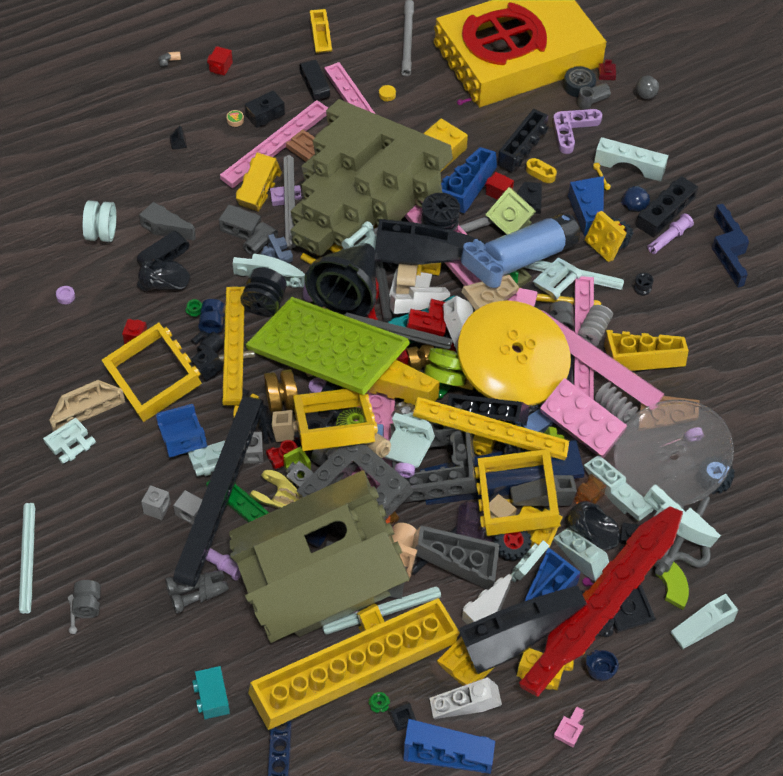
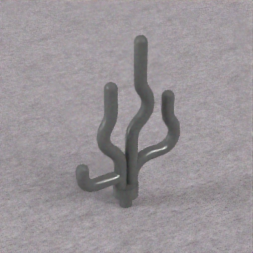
M708 495L702 497L696 509V513L701 518L710 501ZM683 502L677 503L682 509L684 508ZM678 535L672 547L654 564L656 567L655 573L661 576L664 572H668L675 560H682L691 566L702 568L710 562V547L702 545L703 557L700 560L695 559L689 554L678 552L683 541L686 540Z

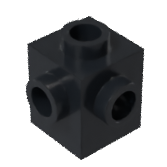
M209 346L190 359L193 366H196L200 372L199 376H202L206 381L224 368L220 357Z

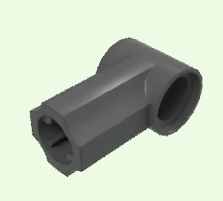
M605 83L592 88L582 87L577 99L578 107L589 109L592 103L610 97L609 86Z
M260 222L256 226L254 234L243 244V248L251 256L257 254L267 243H270L268 235L274 234L275 238H277L278 230L264 222Z

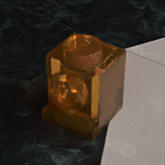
M590 474L587 483H582L577 490L576 503L589 501L596 504L604 496L606 485Z

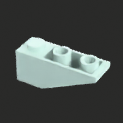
M570 528L565 529L553 538L554 542L578 569L593 581L600 577L602 570L609 563L605 551Z
M724 594L709 602L674 628L671 634L681 648L685 649L732 623L738 609L727 594Z

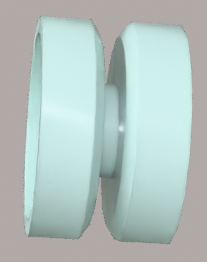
M88 200L83 212L84 239L95 241L99 237L103 242H112L116 230L115 203L103 202L100 206L98 201Z

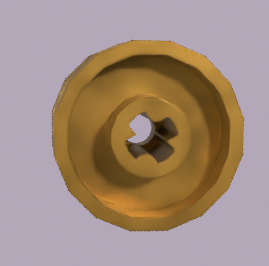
M292 370L281 371L280 383L274 372L264 374L271 416H273V412L283 411V401L286 411L292 410L295 412L293 395H298Z

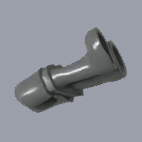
M218 570L200 574L195 587L175 583L173 577L165 578L166 587L175 613L182 612L184 607L198 600L202 603L204 600L208 601L228 591L227 582L222 581L225 578L223 571ZM195 589H199L196 592L181 596L184 593L190 592Z

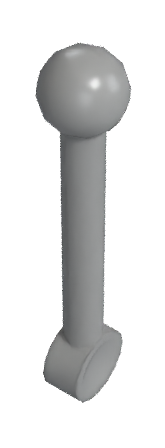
M70 595L68 597L71 614V627L69 628V633L75 634L77 632V628L75 627V616L71 612L72 601L74 599L73 595Z

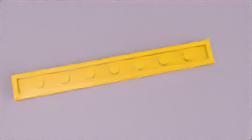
M226 287L223 405H239L243 397L245 308L241 303L240 297L245 287Z
M421 397L416 399L412 415L414 417L530 451L550 449V456L565 460L567 457L568 440Z

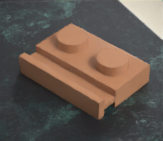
M302 129L291 138V141L286 142V148L307 162L315 154L312 141L315 137Z

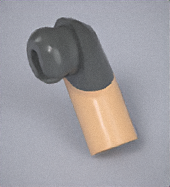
M180 52L165 53L159 56V65L167 66L168 61L181 60Z

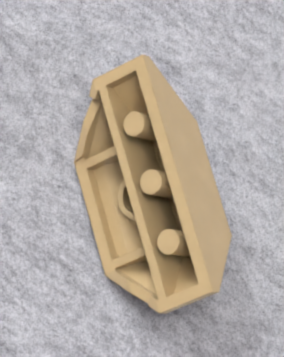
M96 380L62 395L50 418L52 431H56L74 418L82 422L125 403L122 389Z

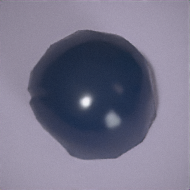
M640 186L628 188L622 196V205H626L629 211L640 212L645 210L650 203L649 194Z
M594 650L590 656H586V670L592 678L605 681L617 673L619 663L613 653L607 650Z

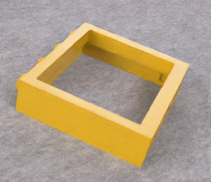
M160 323L155 324L102 359L107 370L122 389L143 422L202 384L198 377L200 372L196 366H190L191 360L188 355L180 352L182 349L176 339L172 341L170 337L173 335L167 326L163 328ZM162 337L188 372V375L141 405L116 367Z
M349 389L293 395L295 416L303 451L375 442L374 433H377L378 427L368 394L362 395ZM361 406L365 420L364 423L308 430L305 413Z
M550 449L478 458L479 467H475L476 479L480 478V483H477L478 495H482V499H478L480 512L484 511V516H480L481 526L486 527L487 536L561 526ZM544 465L550 511L491 518L486 473Z

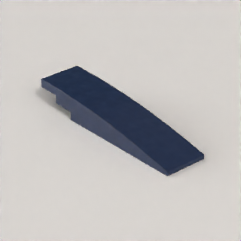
M569 441L565 460L551 457L553 475H573L574 479L584 478L585 473L577 441ZM520 448L522 452H530V450ZM503 451L476 456L475 467H479L478 458L503 455ZM453 462L420 469V472L421 470L441 469L440 467L452 468L454 464ZM544 465L487 472L488 497L492 493L501 496L511 495V487L545 478ZM478 492L426 499L425 502L426 505L473 500L481 499L482 495H478Z

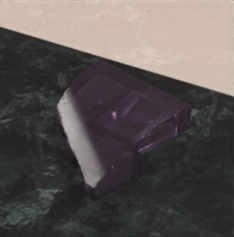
M466 501L459 505L456 534L493 542L491 535L487 536L486 527L481 526L480 516H484V511L480 512L479 504Z

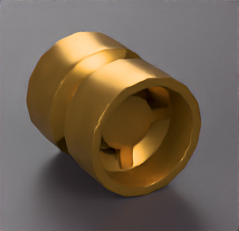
M426 344L422 345L420 349L417 347L406 348L405 350L409 357L408 366L421 371L422 367L425 368L427 364L432 363L428 359L430 349L434 348V346Z

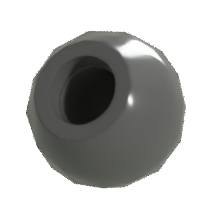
M649 75L643 76L636 83V91L644 99L653 98L659 91V83Z

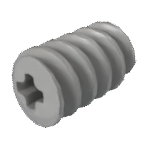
M593 305L584 319L578 335L594 346L599 345V341L602 339V335H604L610 319L613 317V312L606 306Z
M608 382L598 390L595 401L625 423L636 414L638 408L633 407L630 409L633 403H626L627 397L620 399L622 392L615 394L617 388L615 386L610 388L612 383Z

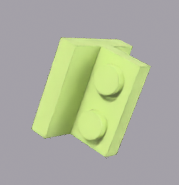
M508 187L486 213V216L506 234H510L529 226L532 223L529 219L536 211L513 189Z

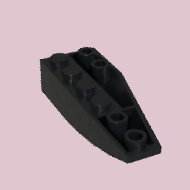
M379 219L375 261L405 265L461 261L464 244L473 242L477 238L426 224ZM478 239L479 241H481V242L484 243V244L488 243V242H485V241H482V240Z
M577 585L518 603L458 629L476 672L480 674L517 658L580 611L587 603Z

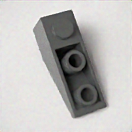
M153 202L139 214L141 227L154 235L166 236L173 231H177L186 240L194 241L196 239L194 226L190 222L182 220L177 214L169 212L162 205Z
M553 475L558 506H571L577 492L573 475ZM545 478L510 488L513 506H549Z

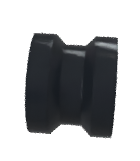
M639 273L636 276L634 291L638 295L646 296L651 293L654 282L652 275L649 273Z

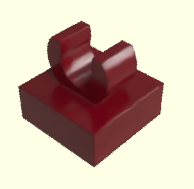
M605 59L604 63H599V80H616V64H611L612 60Z

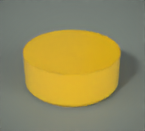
M384 85L379 89V97L383 101H392L396 97V90L393 86Z

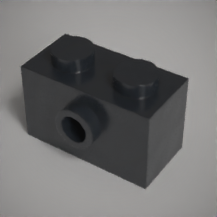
M273 90L246 103L245 115L258 128L285 115V103Z

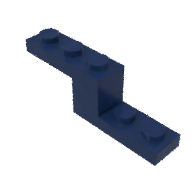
M722 203L716 206L714 218L725 234L714 238L712 250L737 288L744 286L748 274L746 269L740 264L737 256L746 253L749 240L741 231L739 224L731 216V212Z

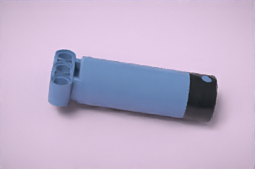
M559 213L486 244L478 239H474L473 242L464 244L461 263L487 286L497 288L501 285L503 276L575 246L580 239L579 225L572 215Z

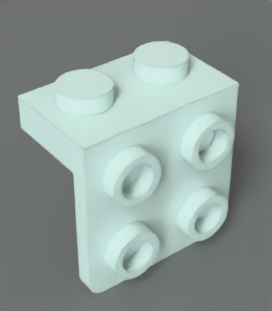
M395 413L392 421L396 430L390 439V452L385 458L399 463H409L417 468L420 466L435 437L432 426L426 420H417L407 414Z

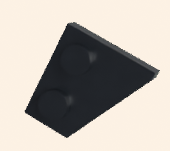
M524 182L517 191V194L536 211L534 214H541L542 183Z

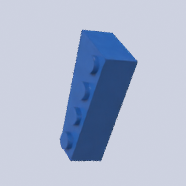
M480 147L465 160L463 165L457 166L454 169V173L442 179V193L450 194L458 200L460 212L465 213L487 179L497 168L496 152Z
M408 719L404 761L491 774L495 740Z

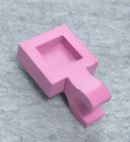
M576 707L570 719L564 716L554 734V738L574 747L584 727L579 723L585 710Z

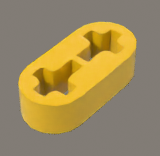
M531 158L526 163V172L529 175L545 183H553L555 181L557 171L554 167L536 158Z

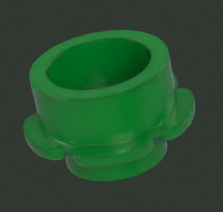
M197 299L190 300L185 308L186 313L192 317L198 316L202 303Z
M377 692L370 697L369 705L373 712L383 713L388 710L390 699L386 694Z

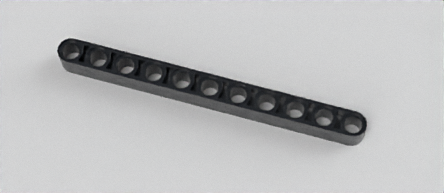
M245 395L241 399L176 566L173 577L175 583L195 587L262 413L264 404L262 399Z

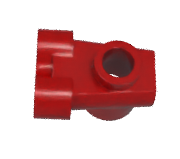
M285 440L279 448L272 447L267 449L266 454L276 470L284 467L283 456L298 447L292 440Z

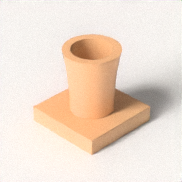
M397 523L393 526L395 534L392 535L394 542L398 541L403 553L400 554L404 566L407 567L406 571L410 578L417 550L412 548L414 534L417 530L410 524Z

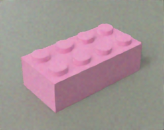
M565 378L540 407L542 414L594 454L600 455L602 458L606 456L627 429L625 423Z

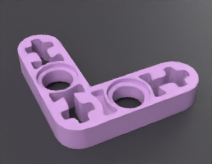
M597 109L555 113L553 126L559 150L564 154L572 153L575 145L572 128L598 126L602 121V113ZM574 117H579V118H581L582 120L576 121V120H574L573 118H574ZM560 131H567L568 134H561Z

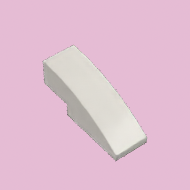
M409 287V294H391L390 309L394 314L409 313L410 309L422 310L429 307L431 299L443 301L450 297V292L445 287Z

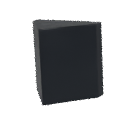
M179 126L170 135L171 147L174 150L187 148L182 126Z

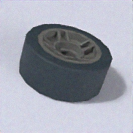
M576 66L570 68L564 77V90L569 95L578 98L582 87H595L596 75L586 67Z

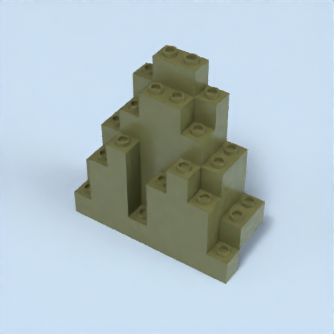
M338 99L326 110L328 125L312 140L315 154L302 165L305 181L302 184L304 199L291 210L292 221L295 225L290 230L293 243L321 256L334 243L342 246V241L346 238L349 239L362 228V224L366 221L370 222L373 226L379 224V219L400 221L415 205L422 208V203L430 194L442 193L440 171L453 159L451 145Z

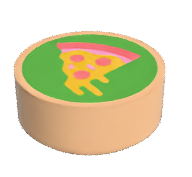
M233 110L227 114V123L230 126L238 127L243 124L244 115L241 111Z

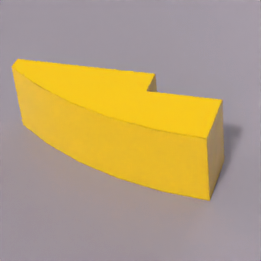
M326 9L310 10V24L315 53L332 52Z

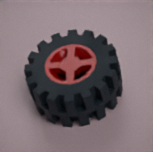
M528 531L498 534L493 539L494 543L499 544V557H504L507 561L509 559L511 561L520 560L530 549L532 541Z

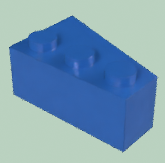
M604 176L570 182L568 197L584 236L587 235L597 212L603 211Z
M548 547L525 601L576 586L579 581L580 571Z

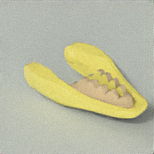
M265 470L261 474L265 480L276 485L278 488L273 499L270 500L264 494L254 490L250 493L251 498L255 501L277 509L301 499L296 491V487L281 473L273 470Z

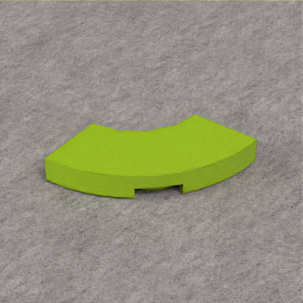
M673 562L668 572H664L661 576L656 574V576L666 586L667 595L665 601L684 610L689 595L688 582L683 571Z

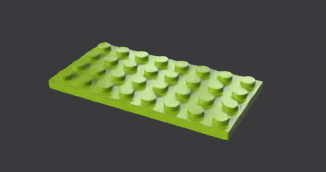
M291 297L248 341L246 347L249 351L253 350L257 354L365 395L410 343L408 338Z

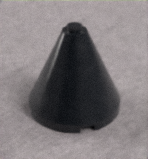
M360 243L315 260L305 274V287L314 303L319 307L324 306L330 311L344 316L346 313L366 317L376 303L375 250L372 245Z

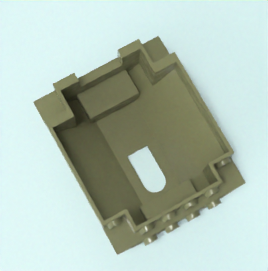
M364 470L229 531L231 537L230 549L233 551V553H230V557L237 562L248 592L245 597L248 602L252 603L255 610L254 613L261 626L264 625L267 637L271 643L292 633L299 637L391 596L389 589L410 580L400 557V554L403 553L398 541L394 542L392 535L395 534L390 523H386L384 519L387 516L382 504H378L376 500L379 498L375 486L371 487ZM336 521L343 522L346 525L347 533L342 540L311 553L305 535Z

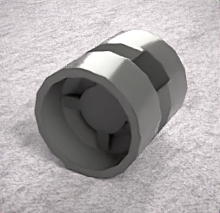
M558 301L551 304L549 307L550 316L574 331L573 305L566 301Z
M80 580L74 584V599L71 611L74 616L79 618H94L98 616L100 602L97 600L101 596V585L98 582Z

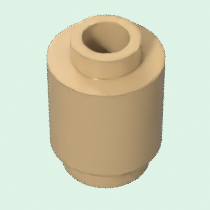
M374 433L375 442L364 444L380 458H383L389 454L391 443L380 434Z

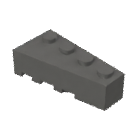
M420 525L414 534L412 548L417 550L416 556L488 590L494 584L499 552L498 543Z

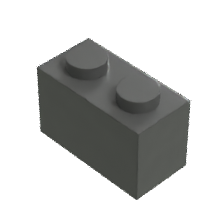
M228 205L219 218L220 231L246 241L254 234L256 226L261 222L260 215L232 205Z

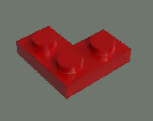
M431 299L428 313L410 309L407 328L443 337L446 329L443 306L445 302Z

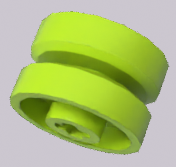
M431 348L428 359L432 363L426 365L424 374L444 384L464 386L466 376L461 371L458 353L446 349Z

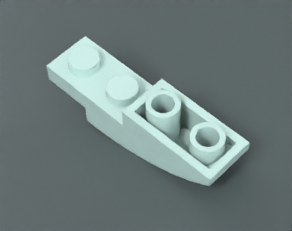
M253 254L252 259L237 257L233 259V272L236 275L249 276L253 269L265 267L280 273L285 278L287 286L304 288L305 274L287 262L260 254Z
M600 455L584 465L585 470L599 489L624 514L628 512L640 521L654 510L643 499L642 495L626 483V477Z
M656 484L650 488L643 498L657 511L654 516L669 506L683 511L677 535L691 542L712 547L721 536L691 508L685 512L680 505L675 503Z

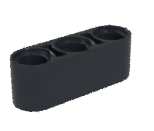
M317 60L300 63L301 76L313 101L330 97L328 83Z
M173 231L140 252L137 256V262L142 266L145 261L153 258L162 261H173L185 253L190 244L179 232Z

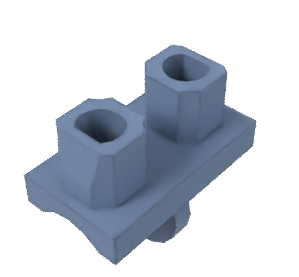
M274 234L268 235L270 243L268 246L263 247L261 255L273 257L287 263L292 262L293 254L291 250L281 251L287 249L285 238H275Z

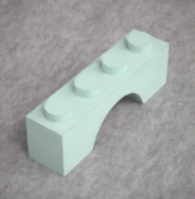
M601 137L594 163H599L609 168L621 162L630 163L637 166L642 171L644 177L661 182L666 169L668 155Z

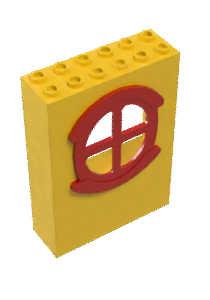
M491 0L436 18V26H434L435 46L439 48L442 57L446 58L449 67L455 71L457 79L461 80L464 89L470 93L472 101L476 102L479 108L564 79L566 72L570 68L576 66L586 67L590 70L598 68L599 63H603L606 40L575 0ZM518 19L522 26L510 30H505L501 26V23ZM492 26L498 31L497 34L478 39L475 35L477 31ZM527 31L531 37L530 42L523 48H518L510 36ZM503 39L511 49V52H494L484 48L483 45Z

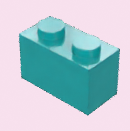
M221 666L195 671L196 680H192L194 692H199L200 699L196 700L198 712H203L204 720L230 714Z

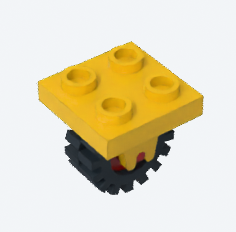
M603 211L597 212L585 237V241L610 262L614 260L619 249L628 246L634 232H632L633 229L630 228L629 224L626 225L625 221L622 222L619 218L616 220L615 217L611 219Z

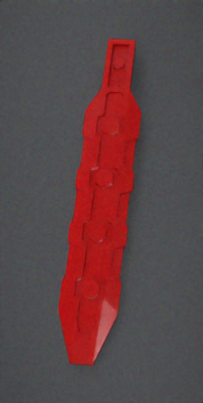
M669 506L636 529L626 541L625 547L602 570V574L591 588L582 594L587 605L548 635L545 652L519 682L522 689L538 697L564 665L586 652L595 641V636L608 620L616 615L630 593L638 588L652 566L673 545L683 517V511Z

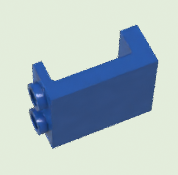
M193 404L156 414L158 428L169 457L207 447L205 432L199 424Z

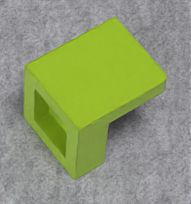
M301 446L283 456L285 470L292 462L296 464L298 461L311 470V461ZM298 471V478L304 477V473L302 471Z

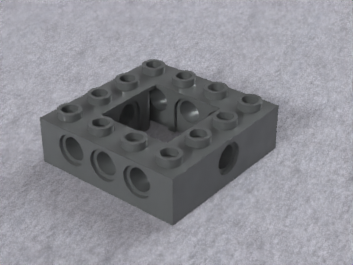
M428 421L435 435L429 448L452 445L454 467H440L441 469L421 470V472H417L415 468L414 476L405 478L410 483L413 493L404 502L478 492L473 434ZM393 423L390 424L391 437L396 430ZM392 460L393 469L395 470V465L399 462Z
M364 443L341 446L296 490L299 496L303 498L351 476V473L359 466L360 470H364L366 476L368 475L378 487L376 490L379 498L376 500L379 505H383L387 516L384 517L385 520L413 493L410 483ZM336 521L330 524L340 535L346 536L347 527L343 522Z

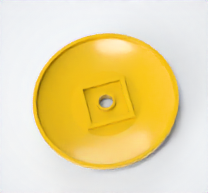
M497 301L486 304L468 317L458 337L457 353L460 366L469 382L488 398L519 401L528 406H534L545 402L564 378L567 379L569 374L570 350L563 332L547 314L529 304L518 301ZM512 346L520 347L521 352H515Z

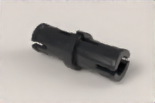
M263 405V412L260 415L258 427L262 431L263 442L269 444L268 437H270L271 443L275 442L276 439L268 407Z

